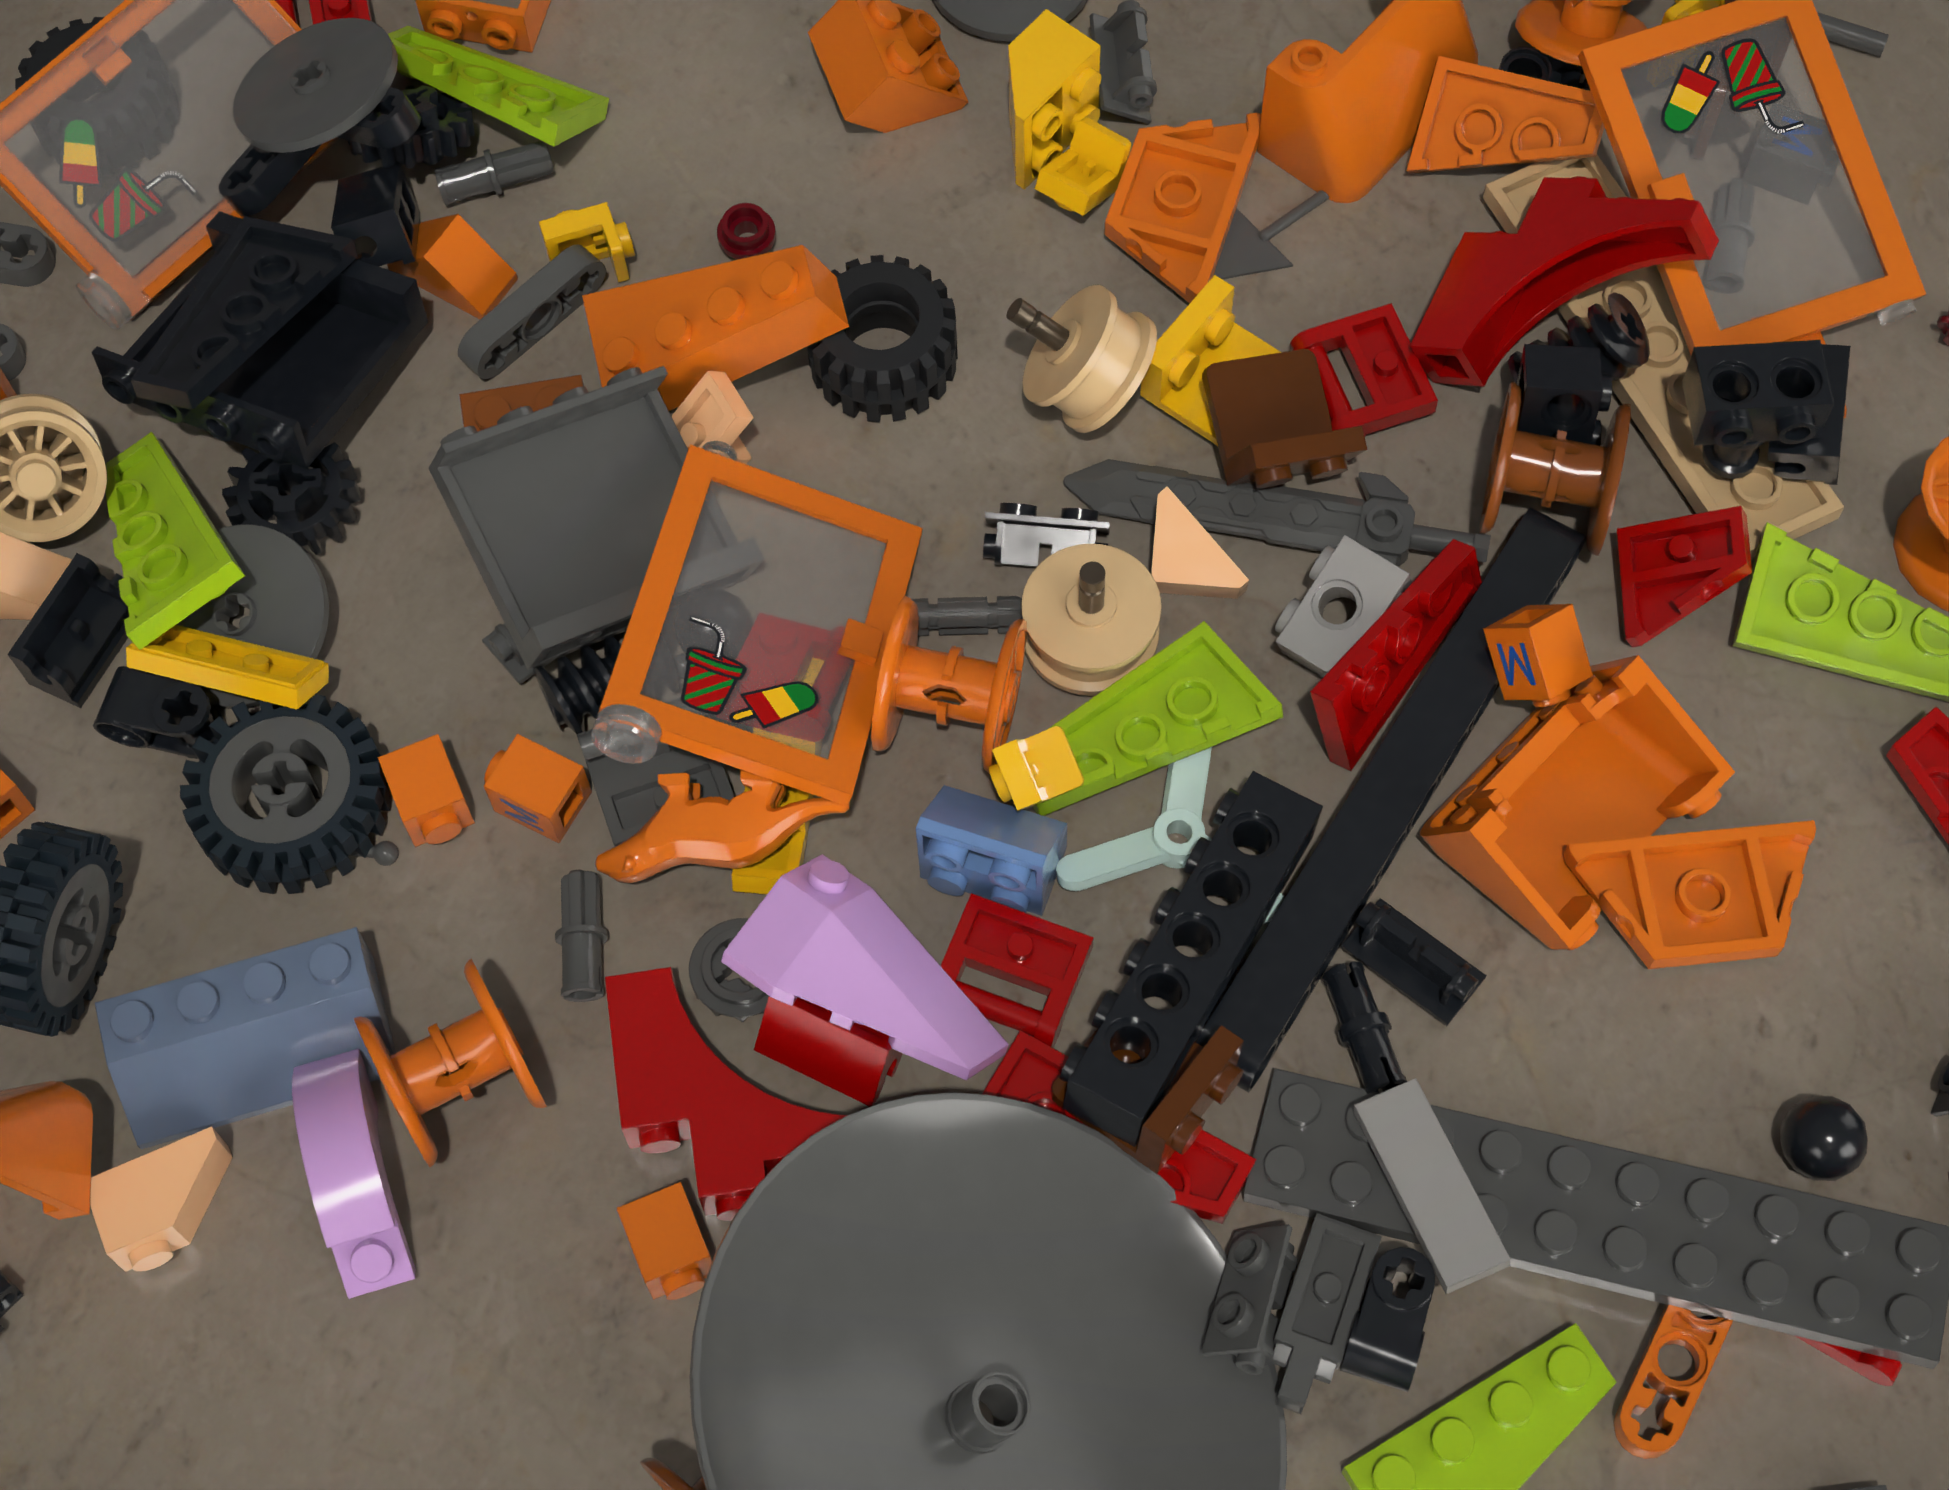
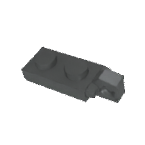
M1316 1213L1273 1341L1275 1355L1272 1363L1286 1368L1275 1405L1301 1414L1313 1379L1330 1384L1335 1369L1338 1370L1342 1362L1382 1236Z

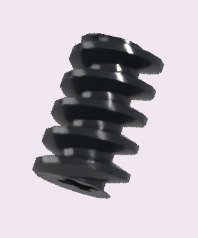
M1614 292L1608 296V304L1612 314L1602 305L1596 303L1588 308L1590 325L1583 318L1576 315L1568 320L1567 328L1570 337L1562 329L1556 327L1548 332L1547 340L1549 345L1600 348L1602 374H1611L1612 380L1616 381L1626 375L1629 368L1636 369L1648 361L1650 346L1647 332L1639 313L1622 294ZM1538 339L1530 343L1536 345H1546L1544 342ZM1518 351L1510 355L1508 361L1511 375L1516 384L1522 353Z
M612 635L604 639L603 659L591 647L585 646L580 650V669L566 656L560 657L557 660V679H554L542 666L534 669L539 686L560 731L561 725L566 723L576 734L585 732L584 715L587 713L601 726L608 724L607 710L602 709L599 712L621 647V644ZM660 636L640 693L653 699V684L658 682L671 695L678 693L675 671Z

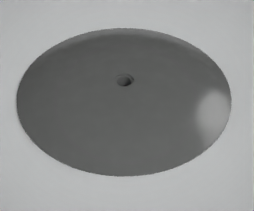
M940 1093L915 1095L879 1103L836 1121L812 1135L786 1155L754 1188L730 1223L714 1255L705 1280L692 1336L689 1376L691 1419L699 1466L707 1490H1285L1287 1477L1286 1424L1283 1408L1275 1405L1280 1390L1275 1364L1264 1365L1263 1372L1254 1375L1239 1370L1236 1367L1237 1357L1233 1354L1204 1356L1202 1354L1228 1256L1195 1211L1170 1202L1176 1200L1175 1190L1160 1175L1154 1173L1124 1152L1111 1139L1100 1132L1063 1114L1027 1102L992 1095ZM979 1400L985 1403L991 1410L993 1425L987 1422L981 1414Z

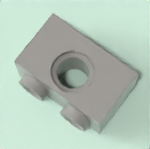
M1344 535L1336 549L1328 545L1316 559L1309 574V578L1314 580V583L1303 600L1299 601L1294 598L1283 610L1275 626V630L1280 633L1276 643L1283 654L1323 678L1412 583L1410 574ZM1346 597L1357 604L1355 614L1345 623L1332 624L1323 619L1325 606L1335 598Z

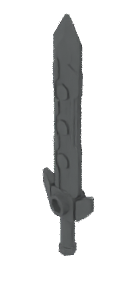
M1111 459L1069 474L1064 478V485L1091 510L1098 511L1100 515L1155 524L1158 493L1168 486L1205 530L1264 539L1268 543L1323 551L1328 545L1336 549L1343 536L1346 535L1397 566L1402 565L1408 559L1409 549L1440 553L1453 539L1475 547L1477 560L1486 562L1491 535L1472 534L1414 524L1415 511L1408 504L1409 497L1386 476L1360 472L1358 479L1367 501L1359 498L1284 486L1257 488L1256 484L1251 483L1227 486L1226 479L1189 474L1184 470Z

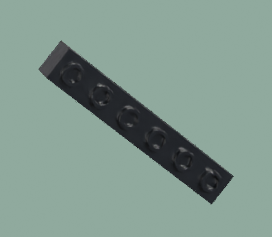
M1252 771L1240 792L1232 788L1228 790L1213 820V823L1220 827L1211 841L1203 837L1198 840L1186 862L1184 872L1189 874L1190 877L1183 889L1180 891L1171 887L1163 898L1154 918V922L1161 926L1152 941L1149 942L1140 938L1133 948L1123 970V973L1130 978L1121 993L1118 994L1109 990L1103 998L1092 1021V1026L1099 1029L1089 1047L1078 1043L1069 1055L1060 1075V1080L1068 1083L1062 1109L1133 1147L1136 1146L1140 1139L1143 1124L1161 1103L1311 842L1323 808L1322 805L1255 771ZM1249 846L1256 849L1260 854L1249 855L1243 853L1237 847ZM1219 895L1228 899L1232 904L1227 906L1217 905L1211 902L1207 896ZM1183 945L1192 946L1203 955L1200 957H1188L1180 953L1176 947ZM1160 997L1167 1000L1173 1008L1167 1010L1155 1009L1148 1005L1144 999ZM1121 1049L1131 1050L1137 1053L1143 1061L1135 1064L1124 1063L1118 1060L1113 1055V1052Z

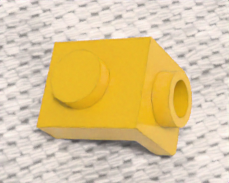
M1084 117L1076 125L1069 149L1040 169L1034 189L1052 198L1059 207L1084 216L1116 192L1131 149V142L1096 121Z
M607 202L580 210H566L555 217L538 221L549 262L566 248L578 244L585 247L599 260L610 257L618 283L630 279L625 259L635 256L631 237L625 221L614 224Z
M1054 726L1026 739H1015L992 749L997 761L996 764L989 766L993 784L1003 803L1013 800L1017 811L1033 807L1084 784L1082 772L1066 734L1060 726Z

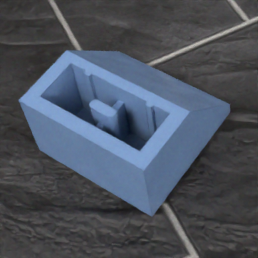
M944 785L922 813L916 826L920 878L926 879L932 888L948 895L961 896L964 892L972 893L1025 913L1027 911L1043 916L1057 877V864L1064 857L1067 849V823L1026 810L1017 811L1016 807Z

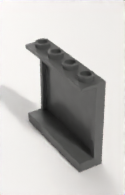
M664 366L642 373L639 367L625 370L612 377L607 382V386L588 392L584 386L571 389L558 396L552 402V406L533 412L531 406L517 408L502 416L497 421V425L478 432L475 426L458 429L441 440V446L428 468L527 670L602 641L608 636L622 633L627 629L688 452L658 391L659 386L668 375ZM709 490L707 491L667 614L679 610L687 600L696 594L707 592L722 593L745 584L763 563L752 541L736 546Z

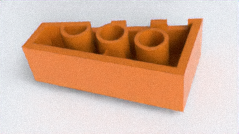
M804 245L582 295L602 387L607 386V382L612 377L625 370L639 367L642 373L664 366L668 375L659 386L658 391L668 411L681 405L707 371L725 372L732 382L849 327L836 275Z

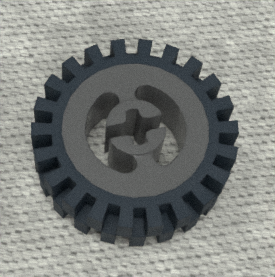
M315 694L310 698L308 704L304 703L299 709L278 706L277 704L258 700L261 710L250 714L243 701L231 708L238 720L236 723L229 727L219 716L209 725L216 739L210 742L199 736L192 746L199 762L185 761L182 773L189 785H180V799L187 808L182 810L186 823L214 866L224 876L229 872L235 883L248 888L253 880L260 892L274 894L276 883L281 882L288 894L302 893L301 879L310 877L316 889L330 884L324 871L336 866L341 875L344 876L353 870L354 866L348 856L356 850L362 857L366 858L369 850L373 847L368 834L371 832L381 836L386 826L381 811H390L391 796L386 788L388 783L377 758L381 755L373 737L370 736L367 727L359 717L353 719L349 708L337 702L331 709L326 696ZM310 765H317L328 771V781L322 797L307 768ZM251 789L267 816L264 819L258 820L246 814V803Z
M46 821L44 823L35 822L31 824V830L24 828L17 834L18 845L10 843L3 852L6 867L0 865V1025L44 1036H57L59 1031L65 1032L71 1027L72 1018L78 1020L84 1013L83 999L91 1001L94 997L97 987L93 979L95 975L103 976L108 964L102 959L105 949L113 950L116 936L109 935L111 925L119 923L121 909L114 907V903L123 896V883L116 882L122 873L121 861L115 860L118 850L115 845L110 844L111 839L107 836Z

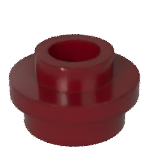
M752 203L736 204L724 213L718 224V243L721 249L734 259H743L767 253L773 247L776 239L774 221L758 205ZM743 233L754 234L750 237H739Z

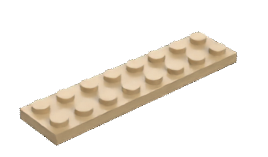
M1596 154V157L1536 162L1486 184L1483 199L1505 232L1517 234L1544 177L1572 178L1581 176L1597 178L1607 198L1627 196ZM1657 265L1640 268L1611 278L1587 289L1557 307L1567 323L1569 319L1577 315L1590 325L1588 308L1598 303L1612 314L1608 304V296L1614 292L1622 294L1633 304L1645 326L1649 339L1650 355L1648 361L1636 369L1629 368L1626 375L1616 381L1612 380V390L1623 405L1631 404V418L1696 514L1742 506L1747 515L1751 559L1756 556L1762 529L1767 522L1787 532L1786 536L1794 540L1839 519L1844 505L1830 485L1824 484L1825 481L1786 479L1774 474L1776 461L1768 460L1769 441H1765L1763 445L1759 446V461L1753 471L1743 478H1724L1713 473L1707 467L1702 456V445L1694 446L1682 384L1691 355Z

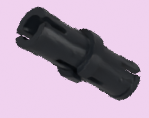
M1357 961L1350 962L1349 968L1351 973L1349 974L1345 963L1339 964L1326 971L1322 980L1328 988L1341 1023L1340 1030L1337 1031L1339 1040L1343 1047L1350 1048L1366 1093H1379V1088H1382V1092H1385L1407 1082L1388 1037L1389 1030L1392 1029L1391 1023L1386 1013L1378 1011L1364 974L1363 964Z

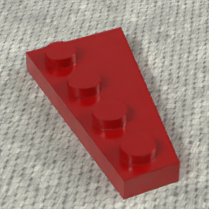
M1020 1030L982 1095H992L1027 1102L1063 1114L1084 1124L1058 1106L1051 1097L1053 1083L1061 1074L1068 1056ZM1201 1130L1190 1148L1183 1155L1175 1151L1158 1172V1175L1175 1190L1176 1200L1170 1202L1195 1211L1199 1218L1223 1224L1246 1184L1247 1178L1257 1159Z

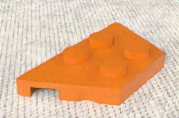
M1261 113L1246 114V123L1213 127L1212 119L1190 121L1180 127L1161 125L1139 128L1105 220L1104 235L1188 303L1197 296L1214 275L1258 147Z
M1811 820L1568 844L1564 852V859L1570 870L1600 905L1602 911L1648 969L1777 957L1785 946L1792 920L1790 917L1793 903L1799 895L1804 876L1802 870L1809 845L1814 840L1816 825L1815 821Z

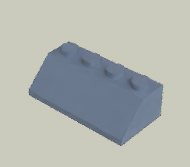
M357 927L95 1002L106 1063L135 1141L140 1149L186 1137L211 1126L216 1128L293 1105L292 1076L294 1067L360 1049L369 1081L379 1080L380 1077L354 1021L356 1017L362 1016L370 1019L390 1054L396 1053L374 958Z

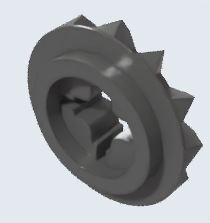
M749 918L727 920L709 929L696 943L689 961L690 982L697 999H700L715 1016L735 1017L741 1022L747 1017L764 1013L769 995L756 986L751 989L748 984L744 985L739 978L732 979L729 982L725 980L732 973V970L721 962L723 953Z

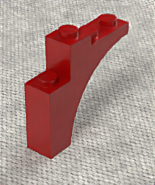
M1581 176L1572 178L1544 177L1517 234L1503 231L1492 233L1464 232L1410 347L1433 383L1485 387L1492 372L1514 344L1536 323L1566 301L1597 284L1640 268L1677 261L1711 260L1719 239L1699 200L1684 198L1672 200L1633 199L1630 197L1607 198L1597 178Z
M671 967L605 977L622 1132L630 1149L640 1147L642 1152L652 1154L673 1151L681 1146V1141L692 1139L698 1197L705 1216L717 1214L719 1220L732 1221L754 1188L786 1155L815 1133L848 1116L813 1111L787 1103L758 1089L726 1066L705 1044L691 1024L679 1000L678 987Z

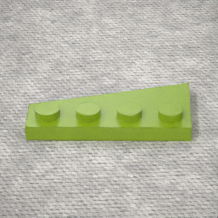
M405 26L388 33L397 51V71L401 75L418 79L553 147L606 119L609 103L608 97L411 26Z
M150 432L105 464L107 471L105 493L109 518L115 523L117 537L112 539L114 556L122 564L123 579L118 581L120 597L128 606L129 617L124 619L127 637L139 650L210 600L223 595L230 586L245 577L168 451L153 432Z
M1768 522L1764 525L1732 646L1949 702L1948 616L1931 607L1927 609L1897 594V590L1875 578L1870 580L1839 564V559L1818 548L1813 550L1786 536L1787 532Z
M1203 621L1049 727L1060 726L1063 728L1084 777V784L1037 804L1032 808L1039 815H1047L1283 718L1282 704L1209 625Z
M1575 1323L1343 1468L1341 1473L1352 1490H1519L1617 1382L1579 1326Z

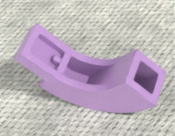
M360 1049L294 1067L292 1076L293 1108L304 1168L326 1247L332 1248L348 1299L415 1279L416 1268L393 1200L382 1158L378 1136L379 1109Z

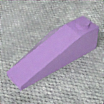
M823 854L782 875L723 953L721 960L723 964L770 997L790 1006H793L797 997L830 1010L832 1014L829 1022L849 1031L854 1022L888 1035V1041L892 1049L964 1080H968L1006 1054L1009 1044L873 888L849 873L843 865L830 860Z

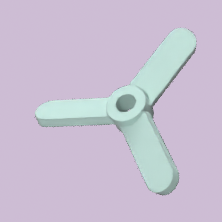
M1212 747L1168 765L1162 811L1154 827L1063 857L1056 867L1057 880L1060 886L1070 891H1081L1159 864L1176 869L1185 868L1186 862L1201 837L1209 841L1212 840L1205 834V827L1201 821ZM1178 833L1185 836L1188 841L1179 844L1171 841L1168 836ZM1282 893L1263 924L1270 923L1284 900Z

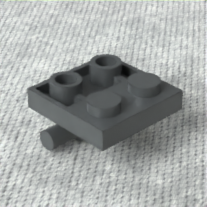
M682 700L670 703V705L708 717L707 713L690 708ZM619 715L618 721L577 734L614 847L636 834L667 800L668 794L658 784V774H690V783H701L700 798L722 797L730 800L734 797L723 763L660 742L659 740L662 736L660 728Z

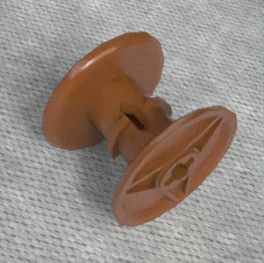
M1511 382L1492 450L1479 533H1487L1494 527L1504 491L1542 498L1541 506L1550 508L1552 501L1590 507L1586 547L1591 554L1599 556L1610 524L1623 468L1629 434L1631 404L1621 405L1614 411L1603 446L1566 440L1567 432L1560 430L1556 431L1555 437L1518 431L1521 389L1516 383Z

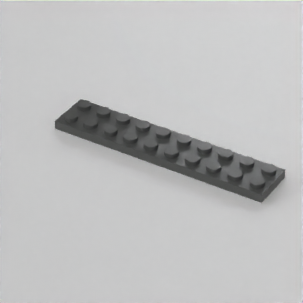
M1275 1069L1253 1158L1257 1160L1247 1178L1244 1202L1315 1219L1316 1213L1375 1234L1420 1244L1353 1113L1354 1104L1380 1093L1373 1092L1367 1094L1365 1089ZM1430 1105L1511 1259L1509 1266L1934 1369L1939 1363L1949 1299V1226Z

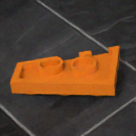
M1438 56L1406 171L1411 174L1596 157L1604 125L1593 95L1589 90Z

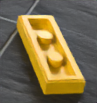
M175 625L141 650L133 642L126 647L128 668L293 709H299L329 683V665L322 660Z

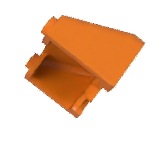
M1392 0L1342 54L1318 40L1303 39L1287 46L1266 69L1257 152L1314 191L1319 192L1322 190L1326 192L1331 201L1351 203L1363 198L1414 145L1438 56L1478 64V50L1463 1Z
M1639 655L1590 666L1593 676L1569 689L1571 696L1567 700L1551 706L1537 707L1427 820L1420 831V836L1436 855L1544 945L1553 950H1574L1590 940L1599 927L1596 919L1601 912L1600 905L1588 893L1565 863L1564 852L1568 844L1651 836L1668 818H1676L1686 814L1690 818H1697L1717 804L1722 796L1719 789L1735 773L1729 763Z
M48 1081L0 1090V1183L42 1201L44 1214L58 1220L90 1214L93 1111L91 1102L84 1093L60 1081Z

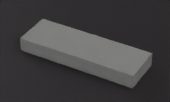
M1412 1079L1354 1104L1353 1113L1424 1253L1432 1264L1445 1294L1509 1267L1511 1259L1417 1079Z

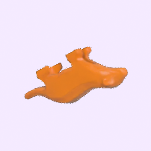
M740 770V780L744 786L751 788V790L739 794L730 800L722 797L700 798L701 783H690V774L688 773L658 774V784L668 794L665 803L636 834L623 843L598 855L595 865L599 872L623 883H635L645 880L659 872L683 864H698L730 869L743 868L762 861L776 851L804 823L820 815L845 813L850 809V805L848 803V806L824 798H810L779 807L786 794L785 785L744 770Z

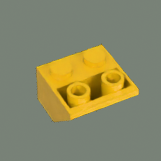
M1045 9L1008 45L1009 121L1015 183L1024 190L1038 177L1041 168L1060 156L1071 144L1076 125L1080 120L1088 117L1098 122L1100 117L1101 45L1048 9Z

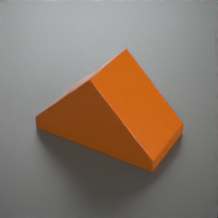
M459 214L421 222L419 224L416 261L405 265L403 260L387 264L390 271L416 279L418 287L480 320L500 303L518 280L516 272Z

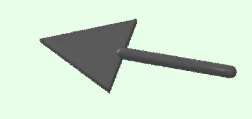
M1320 190L1261 232L1236 208L1214 275L1221 279H1228L1293 267V264L1269 240L1329 199L1328 194Z

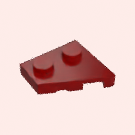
M1742 506L1617 528L1625 639L1631 647L1642 646L1752 573L1747 515Z

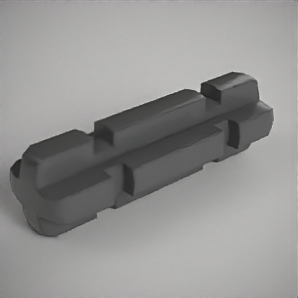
M997 596V602L988 603L987 597L938 598V604H928V598L912 599L918 607V636L929 635V629H938L939 635L988 634V628L998 627V633H1007L1014 621L1022 619V598L1018 596Z

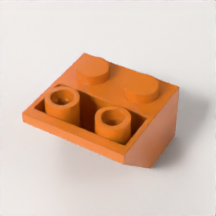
M838 0L808 31V35L845 121L887 133L961 110L968 103V99L959 81V70L949 58L939 36L941 34L940 27L935 19L924 10H913L890 0Z

